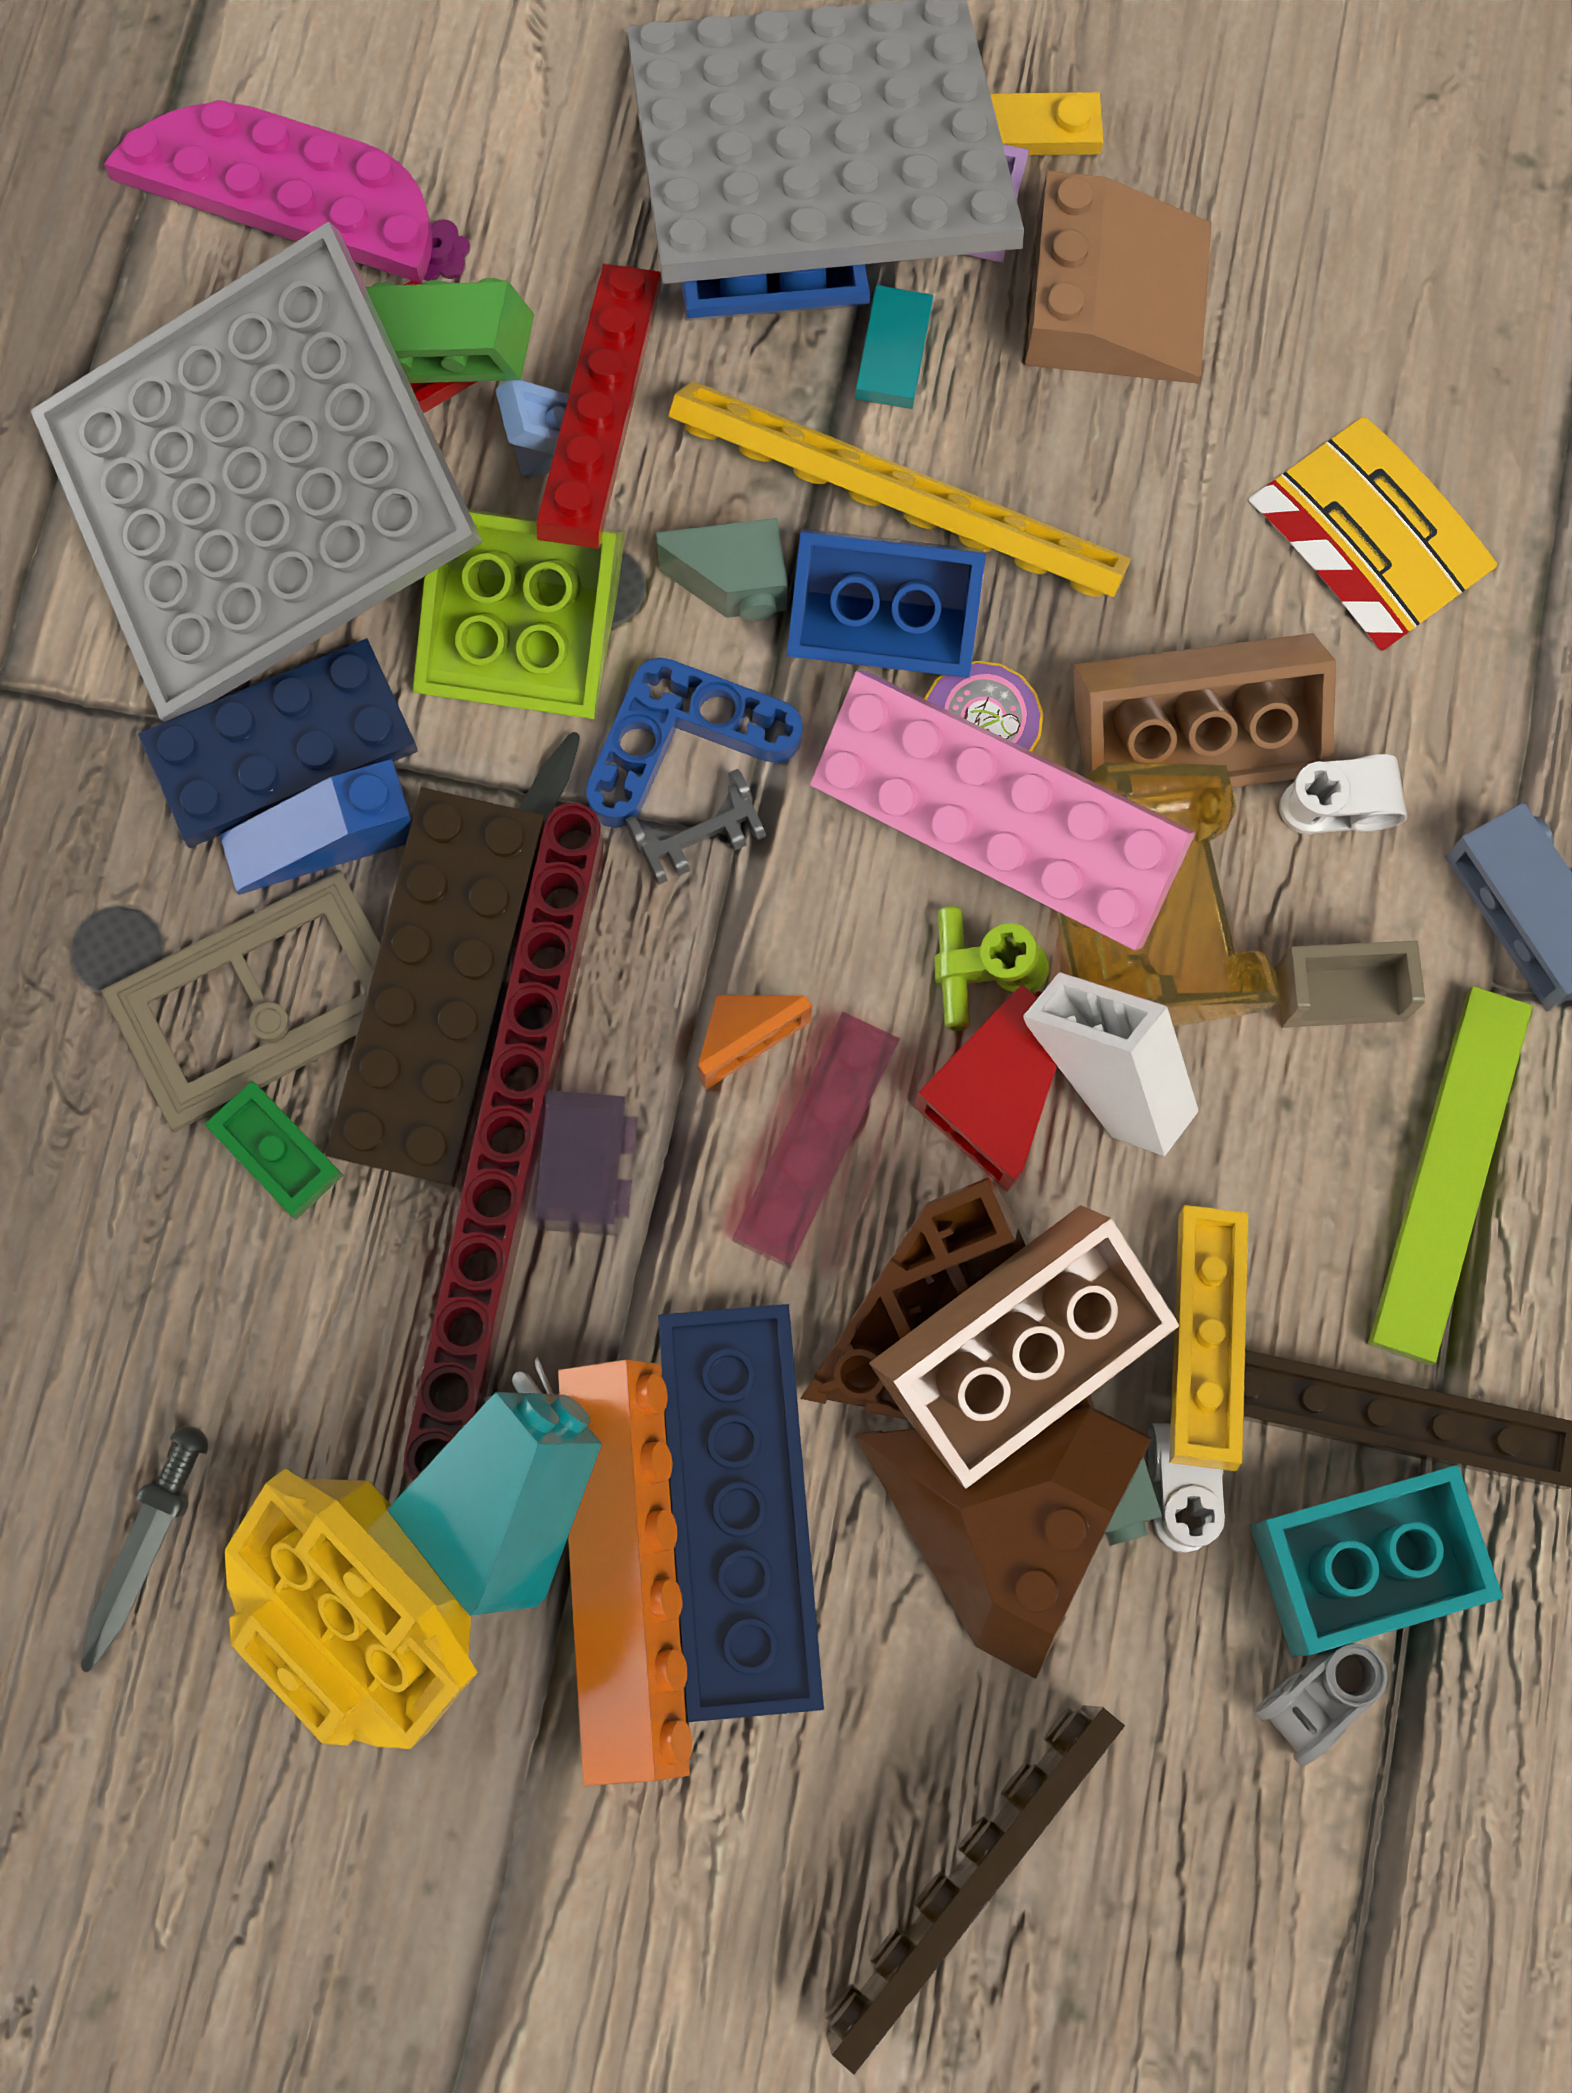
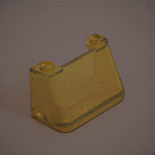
M1105 762L1087 774L1085 778L1157 812L1196 833L1143 948L1135 951L1057 911L1071 976L1165 1005L1168 1008L1173 1027L1259 1013L1281 1003L1277 976L1271 961L1265 954L1258 951H1243L1235 954L1210 841L1220 836L1229 827L1236 811V800L1232 791L1227 765Z

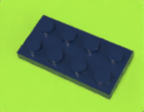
M368 638L138 733L182 838L188 848L218 837L220 834L332 776L390 759L395 762L418 752L413 736Z

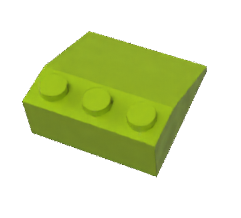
M467 508L483 542L424 577L413 693L595 719L618 594L625 531L604 528L599 549L537 540V518Z

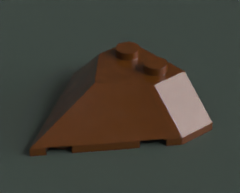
M989 1177L926 1203L800 1399L826 1404L827 1400L865 1407L864 1412L908 1420L869 1363L1029 1244L1019 1220ZM1088 1395L1071 1409L1094 1408L1091 1395Z
M1093 1407L1070 1409L965 1489L915 1428L886 1432L879 1430L856 1433L854 1436L975 1647L1036 1679L1066 1619L1065 1615L1113 1515L1123 1500L1150 1445L1152 1437Z

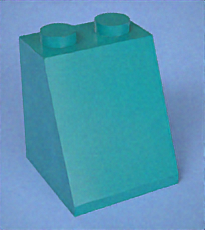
M495 1392L387 1509L469 1616L537 1607L546 1598L602 1445L588 1427L590 1417L579 1403L567 1395Z

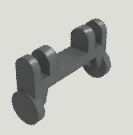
M739 769L728 773L731 785L728 786L729 794L716 816L676 834L650 829L646 824L640 825L634 815L625 819L629 834L639 853H643L658 885L668 881L665 870L659 861L660 859L668 856L678 876L690 871V867L682 850L724 831L734 851L746 846L745 838L738 825L740 823L747 822L756 841L766 837L762 823L752 805L751 792Z

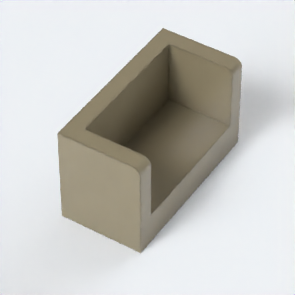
M1418 940L1293 946L1275 967L1281 1028L1405 1022L1425 1003Z

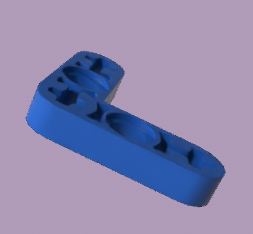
M661 657L650 659L643 663L634 674L590 775L586 788L588 807L597 815L599 822L608 827L626 826V818L632 815L637 818L643 808L676 728L762 761L778 763L793 757L800 748L803 730L801 716L793 706L779 699L671 659ZM662 678L669 679L671 681V691L674 694L664 693L660 700L652 699L651 687L647 684L657 686ZM693 687L696 690L691 697L690 712L686 713L683 712L682 697L688 699L689 688ZM722 697L733 704L735 714L725 723L714 724L705 720L701 715V706L710 698ZM749 708L753 710L752 723L748 722L747 734H742L739 731L744 725L745 709ZM775 720L785 723L784 733L789 737L779 735L775 743L765 740V730L762 727L771 728ZM633 729L646 730L655 738V746L646 755H629L620 746L621 739L625 733ZM619 767L629 772L624 782L625 798L629 801L628 803L617 801L613 808L605 807L604 795L600 792L601 790L605 792H612L619 779Z

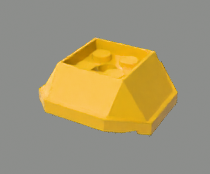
M285 1468L264 1485L225 1548L227 1588L235 1613L229 1617L231 1646L322 1744L348 1746L355 1740L381 1748L411 1749L429 1733L478 1673L469 1659L471 1616H469L387 1511L391 1504L369 1481L302 1479Z

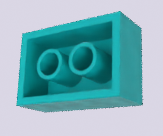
M1458 1465L1249 1525L1291 1656L1316 1654L1503 1599Z

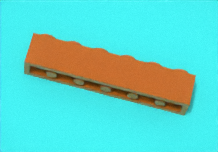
M620 1360L558 1370L559 1394L571 1397L583 1407L590 1417L589 1429L602 1443L568 1535L583 1786L651 1782L690 1776L689 1758L692 1753L693 1741L691 1730L686 1723L684 1687L687 1681V1663L681 1652L679 1616L682 1611V1593L676 1582L674 1547L677 1541V1524L671 1513L669 1478L672 1473L673 1462L671 1452L666 1445L664 1411L667 1407L668 1393L666 1384L661 1377V1364Z

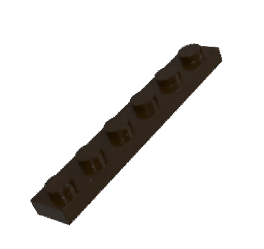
M1245 1350L1243 1420L1447 1465H1458L1461 1468L1565 1490L1572 1488L1571 1420Z

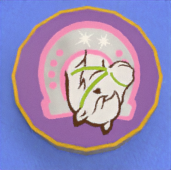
M973 661L970 678L941 675L935 680L924 698L1029 751L1034 752L1039 744L1043 712L1038 695L1021 674L1003 664Z

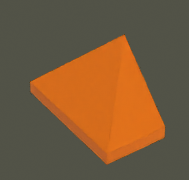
M716 995L698 1063L699 1081L705 1090L810 1023L812 1004L805 995Z

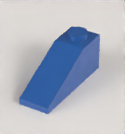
M390 759L332 776L220 834L236 892L240 895L406 845L412 817L393 760Z

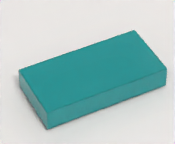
M876 285L855 399L913 409L934 295Z

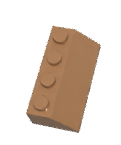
M1314 633L1073 664L1075 723L1085 776L1087 779L1132 801L1294 780L1298 773L1308 764L1318 761H1333L1336 659Z
M1080 1205L869 1364L904 1416L961 1486L967 1489L1180 1325L1112 1218Z

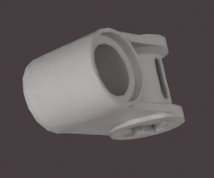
M1350 1643L1320 1652L1298 1673L1292 1675L1263 1699L1254 1712L1261 1721L1269 1719L1296 1750L1294 1754L1296 1762L1301 1767L1306 1766L1326 1752L1341 1737L1346 1728L1380 1698L1385 1691L1388 1679L1386 1665L1380 1655L1372 1648L1357 1643ZM1347 1655H1353L1359 1659L1364 1670L1363 1683L1352 1693H1345L1341 1690L1335 1677L1337 1664ZM1292 1709H1293L1294 1712L1301 1718V1720L1308 1726V1729L1303 1725V1723H1302V1722L1297 1718V1716L1292 1712Z

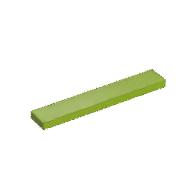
M1472 986L1466 992L1367 1345L1429 1366L1436 1363L1533 1005Z

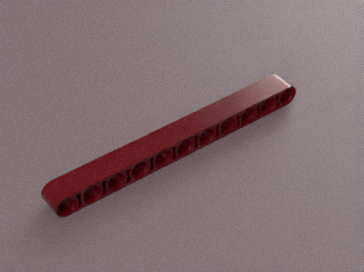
M566 803L556 807L548 815L543 828L404 1450V1467L408 1476L413 1481L422 1472L421 1459L424 1452L435 1444H448L485 1404L484 1398L487 1395L603 859V838L598 817L589 807L580 803ZM570 831H582L590 836L589 841L578 849H567L558 843L560 838ZM559 888H567L578 895L573 904L563 909H556L545 903L547 896ZM546 947H555L565 953L562 962L550 969H542L532 963L534 955L539 950ZM533 1006L544 1007L552 1013L550 1021L544 1027L537 1030L526 1029L518 1023L521 1014ZM518 1067H530L539 1073V1077L530 1089L513 1091L505 1086L508 1074ZM507 1127H515L525 1133V1140L517 1151L510 1154H501L491 1148L494 1135L500 1130ZM492 1189L507 1191L511 1195V1204L502 1215L486 1217L478 1212V1202L487 1191ZM480 1251L494 1254L497 1257V1268L488 1279L472 1281L464 1276V1265L472 1254ZM464 1315L480 1317L483 1321V1332L474 1344L469 1346L452 1344L450 1329L459 1317ZM450 1379L466 1381L469 1387V1397L466 1404L454 1412L438 1410L435 1402L438 1388Z

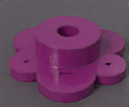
M438 220L431 226L433 246L428 269L423 278L426 281L436 280L440 275L447 279L461 276L466 267L464 257L470 252V243L467 238L459 236L457 226L450 220Z

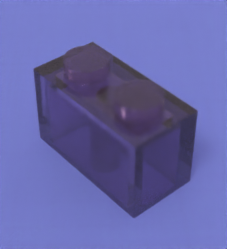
M547 1091L535 1220L539 1230L617 1236L618 1218L630 1219L633 1180L622 1179L624 1154L636 1155L639 1118L628 1116L625 1096Z

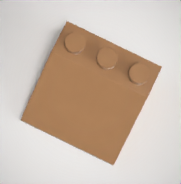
M1047 171L1038 210L1025 365L1199 384L1202 371L1212 223L1104 176Z

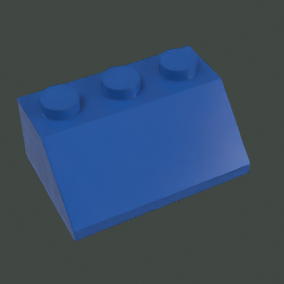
M865 264L681 282L686 321L857 307L870 303Z
M803 528L800 533L787 656L970 678L986 552L984 549Z

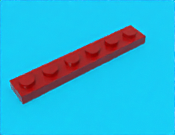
M605 263L602 265L536 522L537 540L596 549L600 547L660 294L661 271Z

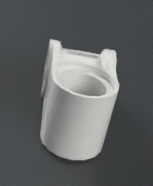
M1377 754L1352 760L1318 761L1308 764L1298 773L1294 783L1282 794L1279 801V812L1282 820L1290 829L1300 834L1309 835L1348 830L1371 832L1391 828L1407 820L1408 816L1397 758L1393 755Z
M1150 1423L1147 1435L1152 1437V1440L1147 1449V1465L1162 1514L1161 1517L1153 1519L1156 1536L1164 1546L1174 1552L1188 1553L1196 1551L1218 1538L1224 1528L1223 1470L1169 1463L1171 1423ZM1187 1505L1190 1515L1201 1517L1202 1526L1191 1531L1190 1535L1187 1524L1177 1523L1175 1514L1186 1508Z

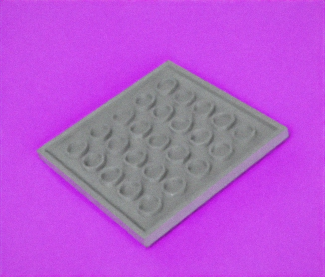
M880 0L872 4L840 7L825 5L817 9L786 12L765 11L760 14L732 17L709 16L699 20L678 22L653 21L645 25L627 26L628 46L662 284L1023 248L1024 227L967 0Z
M329 221L30 410L160 720L165 722L213 702L483 542L340 231Z

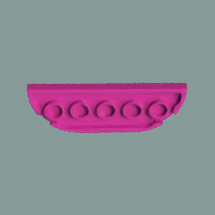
M217 100L207 104L193 105L171 111L151 120L140 128L130 131L104 163L110 179L296 242L329 221L340 231L353 261L418 283L422 282L428 269L433 246L432 227L422 192L414 178L397 160L380 149L259 108Z

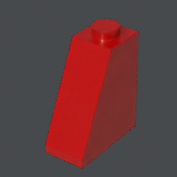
M1023 984L1012 993L918 1092L913 1106L1006 1192L1016 1184L1024 1170L1057 1067L1027 1027L1023 1017L1042 992L1036 991L1033 994Z

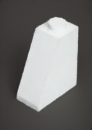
M1059 972L1024 1014L1023 1017L1027 1027L1112 1138L1165 1156L1199 1110L1167 1006Z

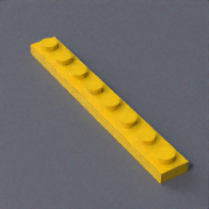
M691 381L674 395L668 417L685 423V430L697 437L710 440L720 437L739 445V451L751 459L762 462H770L774 459L793 467L794 474L805 481L815 484H825L828 481L848 489V495L859 503L874 507L884 504L904 512V519L913 525L926 529H935L938 526L959 535V541L970 548L984 549L985 552L991 551L993 548L1014 557V563L1026 571L1035 574H1046L1049 571L1069 579L1070 586L1085 595L1101 597L1103 594L1114 598L1132 558L695 381Z

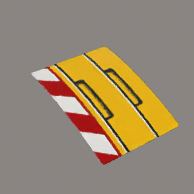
M1361 417L1249 498V502L1274 525L1313 567L1380 651L1387 649L1497 567V562L1439 490L1405 453L1367 417Z

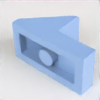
M523 380L505 381L495 391L508 442L514 444L521 474L525 477L547 474L552 464L569 394Z

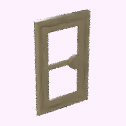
M338 870L102 989L101 992L170 1129L175 1133L223 1108L252 1080L262 1088L355 1040L380 943L341 870ZM325 914L366 992L288 1032L290 1021L287 1013L280 1005L266 1002L243 955ZM231 962L255 1007L249 1018L250 1029L259 1040L268 1043L188 1083L148 1004Z

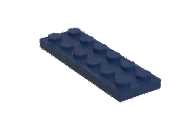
M789 1304L658 1315L662 1377L668 1393V1402L665 1409L667 1444L673 1462L670 1476L672 1512L677 1524V1541L675 1545L677 1579L682 1593V1611L680 1614L682 1647L687 1663L685 1688L688 1722L824 1710Z

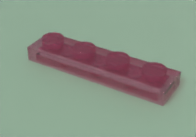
M842 1012L733 1235L732 1242L791 1269L900 1041L899 1037Z

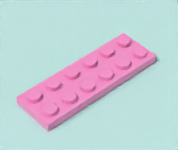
M856 671L810 783L816 789L1135 951L1143 948L1196 833L1157 812L868 671Z

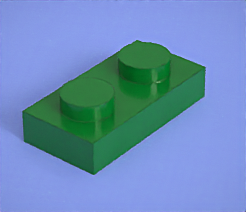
M253 1080L204 1124L295 1220L344 1176Z

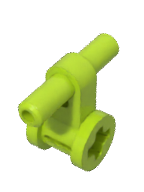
M946 906L937 912L940 953L934 956L935 981L937 984L942 985L944 1023L948 1030L962 1031L970 1026L967 984L996 981L1004 991L1012 994L1021 984L1033 993L1045 983L1050 969L1048 957L1041 946L1037 944L1030 931L1024 926L1015 923L998 925L986 934L981 946L965 948L962 910L956 906ZM1022 951L1024 954L1016 957L1015 967L1008 969L1006 965L1014 963L1015 953Z

